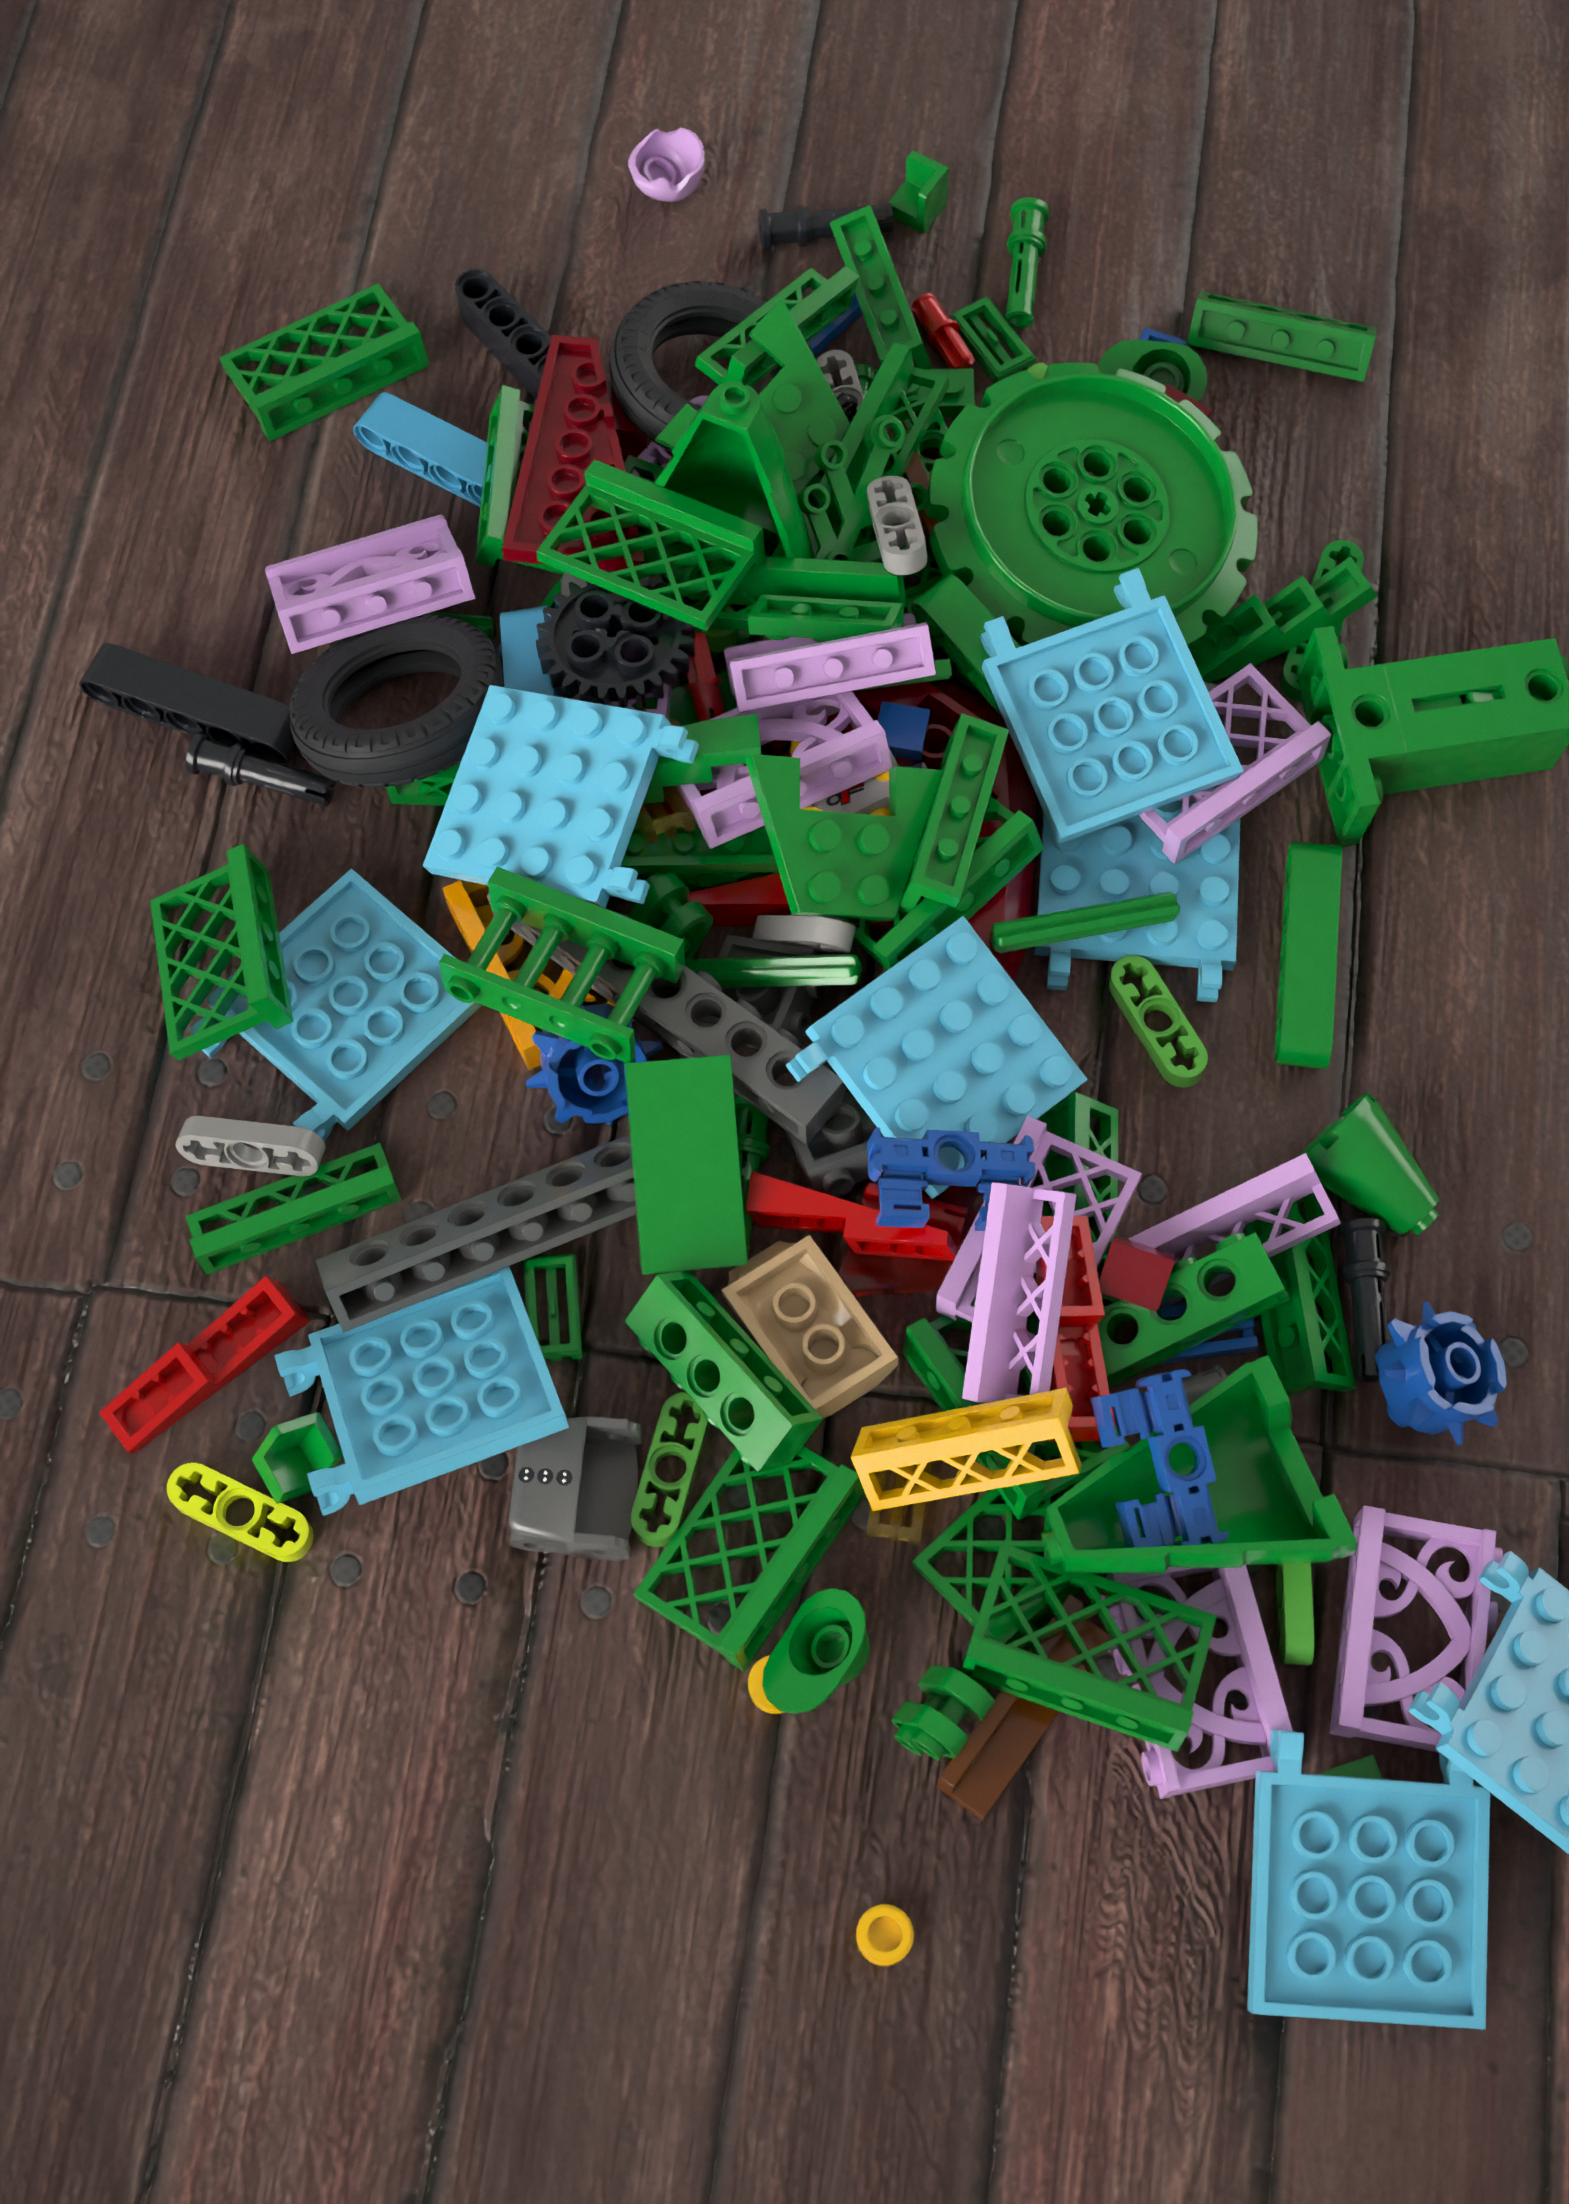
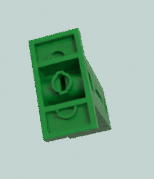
M1334 626L1314 628L1295 672L1301 689L1300 697L1306 721L1311 726L1319 721L1331 733L1323 760L1317 764L1338 846L1344 847L1359 843L1368 825L1371 824L1376 810L1382 804L1383 795L1549 770L1555 766L1569 745V663L1564 655H1560L1556 638L1347 669L1348 656L1345 645L1337 642Z

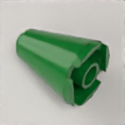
M1366 1092L1346 1108L1339 1119L1332 1125L1329 1124L1300 1155L1307 1154L1324 1187L1373 1218L1385 1221L1387 1227L1398 1234L1403 1235L1411 1230L1415 1235H1418L1438 1217L1439 1213L1434 1209V1206L1438 1203L1439 1198L1377 1099L1369 1092Z

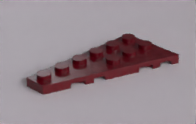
M552 335L502 546L504 561L544 564L538 561L536 551L585 487V471L594 459L625 472L599 345L595 338ZM589 506L582 519L584 523L608 518L610 514ZM637 525L622 528L625 540L639 537ZM615 530L589 536L592 549L619 542ZM582 538L562 543L557 549L558 552L565 555L586 551ZM642 551L630 554L634 566L645 564ZM624 556L597 562L598 568L601 570L618 571L627 568Z

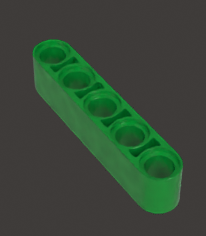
M947 574L910 604L912 613L919 624H928L930 637L1002 716L981 668L983 661L991 657L985 651L980 635L986 632L984 629L985 622L996 618L958 577L953 574ZM1011 636L1015 648L1021 647Z
M1291 841L1289 845L1285 870L1274 1052L1275 1064L1327 1070L1330 1063L1334 1027L1342 846Z

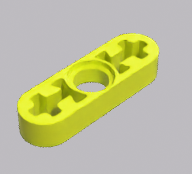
M200 1463L181 1465L173 1471L168 1479L167 1495L180 1512L282 1562L299 1560L311 1549L314 1533L310 1523L299 1511L283 1503L276 1504L274 1499ZM201 1478L200 1484L209 1493L217 1496L214 1507L208 1500L197 1495H193L186 1502L188 1496L182 1490L185 1483L195 1484ZM241 1498L253 1501L255 1512L248 1523L242 1526L228 1524L226 1511L233 1501ZM268 1510H273V1512H271V1513L267 1516ZM268 1518L272 1524L282 1529H288L292 1523H295L294 1530L298 1533L299 1539L295 1543L286 1541L282 1548L279 1547L280 1540L276 1535L263 1528L266 1519ZM260 1531L259 1537H254Z

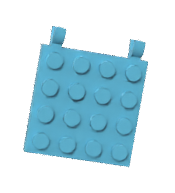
M1139 568L1120 574L1119 580L1121 584L1114 587L1115 595L1125 610L1019 648H1015L1003 616L985 622L984 629L986 632L980 635L983 647L991 657L983 661L981 668L1058 844L1240 777L1243 772V768L1165 595L1153 600L1150 599Z
M490 685L423 867L431 874L488 885V880L496 867H500L602 908H606L610 896L644 904L650 885L646 881L636 879L638 872L635 869L620 867L659 756L693 764L699 744L694 740L686 739L688 731L684 727L670 726L671 723L661 714Z
M1209 788L1204 791L1212 792L1216 788ZM1177 800L1154 810L1168 823L1182 812V801ZM1189 802V807L1196 802ZM1043 813L1042 844L1044 849L1041 851L1037 915L1164 892L1174 893L1180 905V913L1171 922L1036 946L1034 955L1049 956L1047 989L1067 991L1071 958L1118 961L1125 956L1137 955L1155 965L1198 968L1197 1001L1217 1003L1218 989H1221L1222 970L1233 971L1236 963L1240 819L1174 865L1162 852L1164 842L1138 815L1058 844L1046 815Z
M351 868L279 933L294 1022L275 1029L265 1021L239 1034L317 1103L311 1110L301 1115L293 1125L309 1129L325 1141L336 1122L349 1131L482 1005L474 1001L472 1003L461 1002L450 995L447 990H444L439 961L443 954L455 957ZM233 974L231 977H229L227 980L230 981V980L232 979V977L234 976V974ZM218 987L206 998L211 1009L225 989ZM238 995L225 1016L230 1018L248 1010L247 997ZM205 1018L200 1019L189 1029L192 1035L197 1033ZM227 1039L202 1051L212 1058L224 1046Z
M964 916L812 1024L805 1032L813 1043L799 1052L794 1059L785 1065L799 1082L827 1061L877 1128L880 1127L884 1137L922 1139L927 1130L979 1132L980 1142L992 1143L1008 1142L1020 1132L1027 1116L1034 1119L1039 1118L1088 1080ZM944 1147L938 1150L940 1162L948 1169L958 1170L964 1167V1158L955 1148ZM928 1185L925 1191L933 1199L949 1186Z
M509 1266L343 1333L340 1324H336L308 1335L311 1343L310 1347L274 1355L281 1377H284L290 1397L307 1390L314 1383L315 1376L320 1375L345 1460V1464L335 1468L319 1469L307 1474L314 1497L317 1496L323 1516L345 1506L352 1494H355L359 1505L569 1428Z
M1509 1551L1504 1554L1500 1564L1493 1560L1488 1562L1478 1579L1492 1591L1504 1596L1511 1602V1605L1462 1699L1459 1701L1457 1696L1440 1682L1434 1685L1430 1695L1424 1690L1418 1692L1408 1712L1442 1734L1435 1748L1569 1854V1590L1540 1567L1529 1572L1527 1565L1516 1554Z
M1271 1729L1270 1753L1273 1771L1256 1770L1247 2010L1252 2014L1486 2030L1490 1792L1483 1786L1473 1785V1778L1440 1752L1439 1762L1442 1775L1444 1776L1443 1783L1301 1773L1304 1733Z

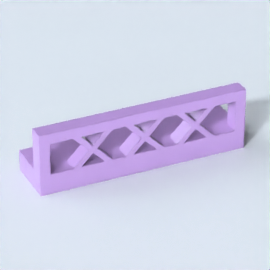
M1305 1153L1128 1239L1173 1254L1175 1258L1184 1255L1183 1259L1194 1257L1197 1248L1209 1242L1218 1244L1225 1239V1237H1222L1230 1232H1232L1231 1235L1242 1233L1246 1224L1258 1219L1274 1224L1268 1242L1262 1244L1270 1258L1341 1224ZM1314 1192L1324 1215L1305 1224L1287 1219L1293 1202ZM1280 1209L1278 1216L1270 1214L1271 1212ZM1283 1227L1291 1230L1281 1235ZM1218 1275L1211 1281L1210 1286L1232 1275ZM1172 1298L1163 1307H1167L1183 1298Z
M992 1182L962 1399L990 1403L1025 1396L1017 1394L1020 1370L1026 1365L1032 1374L1030 1395L1050 1391L1077 1194ZM1043 1201L1056 1202L1053 1226L1045 1233L1041 1225ZM1043 1257L1047 1265L1046 1279L1038 1287L1033 1278L1034 1266ZM1035 1310L1040 1320L1038 1334L1030 1340L1026 1332L1027 1317Z

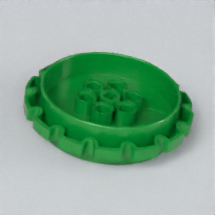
M1071 362L1050 364L1043 379L1033 377L1028 371H1021L991 385L986 389L981 401L982 408L968 404L955 418L946 432L939 449L940 455L945 459L938 458L935 460L929 475L926 491V515L940 522L934 526L929 539L935 560L943 577L947 574L955 575L995 618L1004 617L1009 632L1017 636L1018 644L1021 647L1125 610L1115 595L1114 587L1121 584L1119 580L1120 574L1139 568L1151 600L1165 595L1189 650L1196 647L1205 635L1206 627L1204 624L1208 626L1219 625L1246 585V578L1239 572H1246L1255 558L1258 529L1257 517L1243 509L1252 496V488L1247 474L1235 452L1220 450L1216 441L1221 432L1216 425L1190 401L1185 399L1178 403L1165 395L1166 388L1163 384L1126 369H1118L1116 375L1103 374L1099 372L1098 366L1094 363ZM1087 471L1094 473L1098 477L1092 476ZM1047 488L1054 489L1058 493H1053L1049 491ZM1128 497L1135 499L1137 502L1128 499ZM1045 529L1054 531L1058 536L1051 535ZM1126 538L1134 540L1137 544L1129 542ZM1086 555L1093 556L1098 562L1090 560Z

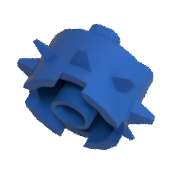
M608 1003L589 1006L581 1004L580 1008L607 1019L614 1006ZM632 1017L627 1026L634 1030L636 1057L632 1063L646 1062L647 1058L661 1050L663 1046L661 1041H640L632 1025ZM546 1030L533 1034L531 1039L540 1049L542 1071L525 1082L527 1088H548L549 1094L557 1106L556 1121L564 1123L576 1115L583 1117L586 1123L606 1122L607 1125H612L615 1123V1119L628 1113L624 1071L625 1062L618 1059H603L595 1055L588 1047Z
M1423 1302L1422 1322L1413 1326L1393 1318L1387 1324L1392 1339L1380 1346L1375 1355V1361L1379 1368V1383L1387 1401L1388 1416L1399 1427L1405 1428L1410 1426L1416 1431L1432 1435L1450 1431L1456 1444L1463 1445L1465 1423L1474 1420L1490 1427H1494L1498 1423L1499 1419L1493 1405L1495 1404L1497 1394L1505 1390L1507 1384L1505 1363L1497 1343L1493 1338L1484 1341L1477 1332L1476 1325L1471 1322L1473 1319L1469 1316L1452 1311L1435 1314L1430 1303Z

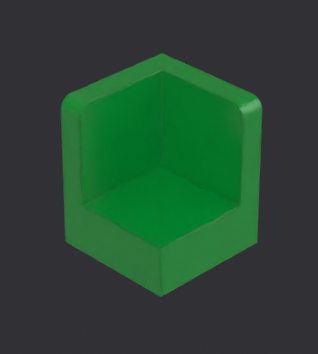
M912 151L906 161V181L888 202L891 204L893 216L890 217L924 234L947 205L949 168L916 151Z
M315 1412L274 1426L253 1456L252 1461L275 1503L278 1504L312 1492L307 1474L319 1469L337 1467L343 1458V1454L321 1414Z

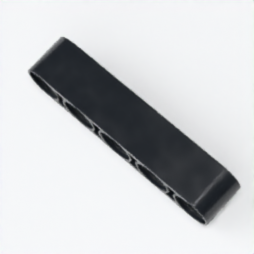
M470 269L463 272L457 277L455 282V291L462 322L537 401L551 336L487 271Z
M103 643L79 682L81 690L98 703L193 737L197 732L201 731L208 733L211 740L234 746L236 743H242L250 748L253 755L287 765L297 749L290 727V705L112 643Z

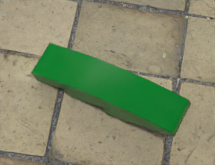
M1349 557L1311 585L1302 575L1265 603H1262L1256 594L1229 612L1219 625L1208 627L1200 643L1189 651L1203 682L1210 683L1235 674L1250 663L1255 666L1310 639L1314 628L1334 626L1377 598L1378 595L1352 558Z
M758 713L706 720L681 726L688 731L686 739L694 740L699 744L693 764L659 756L643 804L664 802V786L713 782V766L746 764L745 757L750 754L761 755Z

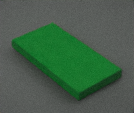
M731 1055L624 1063L641 1273L645 1275L748 1265Z

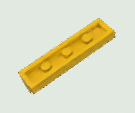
M1067 1388L862 1427L851 1455L852 1462L872 1511L1079 1474L1082 1465L1068 1429L1073 1405ZM1055 1438L1062 1458L1044 1461L1027 1452L1033 1442ZM994 1450L1011 1459L1007 1468L993 1471L975 1462V1459L980 1452ZM942 1460L960 1469L955 1478L940 1480L923 1470L928 1462ZM890 1469L907 1478L908 1481L902 1488L882 1491L875 1472Z

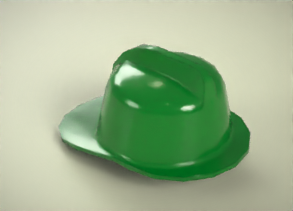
M1137 339L1121 341L1107 350L1098 365L1099 372L1103 374L1116 375L1118 369H1126L1146 376L1163 385L1169 384L1198 402L1203 397L1207 384L1206 367L1200 356L1188 346L1174 342Z
M831 1588L815 1593L804 1601L798 1609L789 1627L770 1654L763 1670L762 1687L766 1698L779 1711L792 1714L810 1711L824 1703L839 1685L849 1683L859 1676L864 1669L870 1653L869 1636L866 1632L865 1613L860 1602L847 1591Z

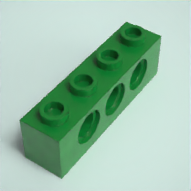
M1256 1232L1245 1236L1244 1233L1231 1235L1215 1246L1216 1252L1200 1260H1197L1196 1257H1188L1175 1263L1159 1309L1156 1311L1123 1300H1118L1104 1307L1105 1316L1097 1325L1109 1389L1291 1300ZM1221 1274L1233 1275L1236 1278L1234 1289L1228 1295L1216 1297L1209 1293L1210 1283L1216 1276ZM1179 1297L1187 1301V1309L1182 1317L1174 1321L1162 1319V1307L1168 1300ZM1126 1321L1137 1322L1139 1330L1132 1342L1125 1345L1114 1342V1332L1121 1323Z
M689 1270L656 1275L626 1318L625 1322L638 1336L640 1345L657 1357L670 1372L672 1381L679 1388L687 1391L702 1408L707 1421L725 1434L737 1448L739 1457L746 1464L754 1467L757 1472L789 1465L823 1420L822 1416Z

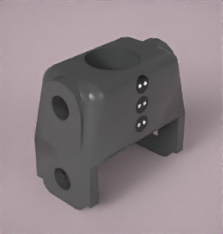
M588 1416L567 1418L569 1428L517 1447L509 1513V1526L511 1528L509 1544L512 1547L528 1551L559 1553L580 1559L606 1561L630 1559L631 1548L629 1539L633 1529L631 1512L639 1483L635 1445L642 1443L643 1435L640 1424L629 1422L628 1419Z

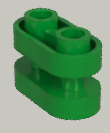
M656 873L645 880L650 887L644 904L635 903L632 910L626 916L684 939L685 959H692L713 924V917L699 901H692L684 905L689 895V889L675 873Z
M931 1665L918 1682L919 1688L928 1696V1699L924 1704L908 1701L902 1704L892 1718L893 1724L898 1728L894 1737L904 1747L920 1757L925 1752L938 1761L943 1756L956 1759L969 1740V1737L958 1727V1724L963 1718L982 1721L995 1704V1699L981 1685L961 1671L952 1667Z

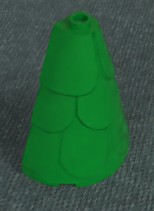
M731 381L720 384L712 391L671 451L673 457L662 470L654 484L763 527L764 540L777 545L771 557L813 559L814 553L811 539L798 504L793 481L785 463L784 450L757 392L751 386L743 385L742 382ZM637 525L638 530L647 535L652 534L651 530Z
M1268 1355L1258 1358L1254 1362L1245 1363L1189 1406L1193 1426H1204L1217 1480L1207 1483L1218 1531H1229V1536L1225 1541L1201 1545L1174 1546L1170 1544L1159 1547L1126 1548L1115 1503L1138 1499L1139 1504L1144 1505L1156 1502L1154 1495L1160 1493L1148 1438L1140 1440L1127 1452L1118 1451L1047 1507L1046 1514L1050 1530L1041 1533L1051 1565L1062 1563L1066 1573H1165L1168 1567L1241 1568L1243 1565L1323 1563L1332 1559H1342L1351 1556L1357 1549V1540L1335 1494L1326 1497L1322 1496L1290 1429V1400ZM1157 1431L1149 1433L1150 1437L1158 1435ZM1178 1443L1170 1450L1169 1464L1172 1470L1184 1476L1193 1469L1195 1455L1188 1445ZM1161 1492L1164 1494V1497L1172 1495L1171 1492ZM1134 1509L1140 1537H1143L1137 1511ZM1182 1535L1174 1537L1175 1542L1183 1540Z

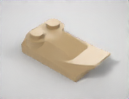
M810 1235L797 1243L779 1240L747 1260L748 1265L737 1266L728 1272V1286L721 1290L722 1295L755 1344L822 1418L833 1415L878 1386L898 1366L897 1355Z

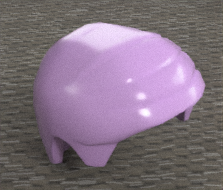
M680 127L676 131L666 133L656 129L649 133L632 151L628 167L636 186L647 196L664 202L681 201L691 196L699 186L705 164L704 147L701 140H698V136L691 130Z

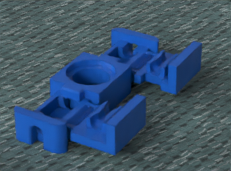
M880 1127L876 1128L867 1142L869 1178L877 1182L883 1172V1178H880L878 1181L880 1212L876 1217V1226L924 1228L930 1215L929 1204H922V1190H926L928 1185L975 1187L981 1179V1183H979L977 1188L978 1193H984L985 1207L979 1209V1217L975 1222V1231H985L992 1182L1027 1187L1036 1175L1035 1163L1029 1162L1030 1156L1034 1152L1033 1139L1025 1135L1019 1144L980 1142L979 1132L927 1130L922 1139L881 1137ZM944 1147L955 1148L964 1158V1167L958 1170L948 1169L940 1162L938 1150Z
M1180 1369L1143 1377L1137 1380L1136 1388L1091 1398L1102 1447L1125 1444L1124 1436L1136 1433L1140 1434L1141 1439L1148 1438L1160 1488V1493L1154 1495L1156 1502L1140 1505L1139 1500L1134 1499L1115 1503L1126 1548L1159 1547L1170 1544L1174 1546L1214 1544L1225 1541L1229 1536V1531H1218L1207 1483L1217 1480L1204 1426H1193L1182 1381V1378L1191 1376L1188 1370ZM1146 1386L1147 1391L1139 1393L1138 1388ZM1110 1407H1112L1119 1436H1116ZM1157 1431L1158 1435L1150 1437L1149 1433ZM1178 1443L1188 1445L1195 1455L1193 1469L1184 1476L1177 1474L1169 1464L1170 1450ZM1161 1492H1171L1172 1495L1164 1497V1494ZM1134 1509L1137 1511L1143 1537H1140ZM1182 1535L1183 1540L1175 1542L1174 1537Z

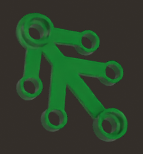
M882 415L871 420L866 425L863 437L869 454L854 492L844 469L848 458L846 447L840 441L830 440L819 445L816 449V464L825 473L842 523L835 536L825 511L830 505V494L824 486L812 484L799 492L798 504L801 511L808 517L818 545V550L814 554L813 559L833 560L834 556H837L841 561L871 562L881 558L877 540L855 548L854 545L860 530L873 524L869 511L867 487L872 481L882 476L890 454L900 450L906 439L904 425L895 416ZM885 426H889L893 432L894 440L892 442H889L884 437L883 431ZM827 448L835 451L837 456L835 464H831L826 459L825 453ZM911 483V491L917 496L916 508L917 512L926 507V489L921 484ZM810 491L815 492L819 497L818 508L812 507L808 501ZM894 500L887 501V504L894 502ZM907 546L899 548L900 550H906Z

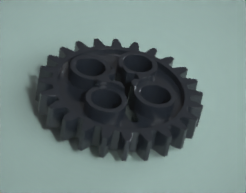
M650 577L639 580L640 585L649 590L667 587V582L665 581L652 587ZM570 582L568 584L570 596L566 597L561 594H555L553 596L555 608H544L542 610L545 623H539L536 626L539 638L535 641L538 658L540 659L542 673L549 674L551 687L554 689L562 686L564 698L571 699L579 693L580 701L592 702L596 699L603 705H610L611 701H617L621 708H627L628 700L635 699L643 708L646 707V694L651 692L656 697L663 699V684L678 687V672L688 673L690 671L689 657L695 656V626L587 582V586L581 588L577 584Z

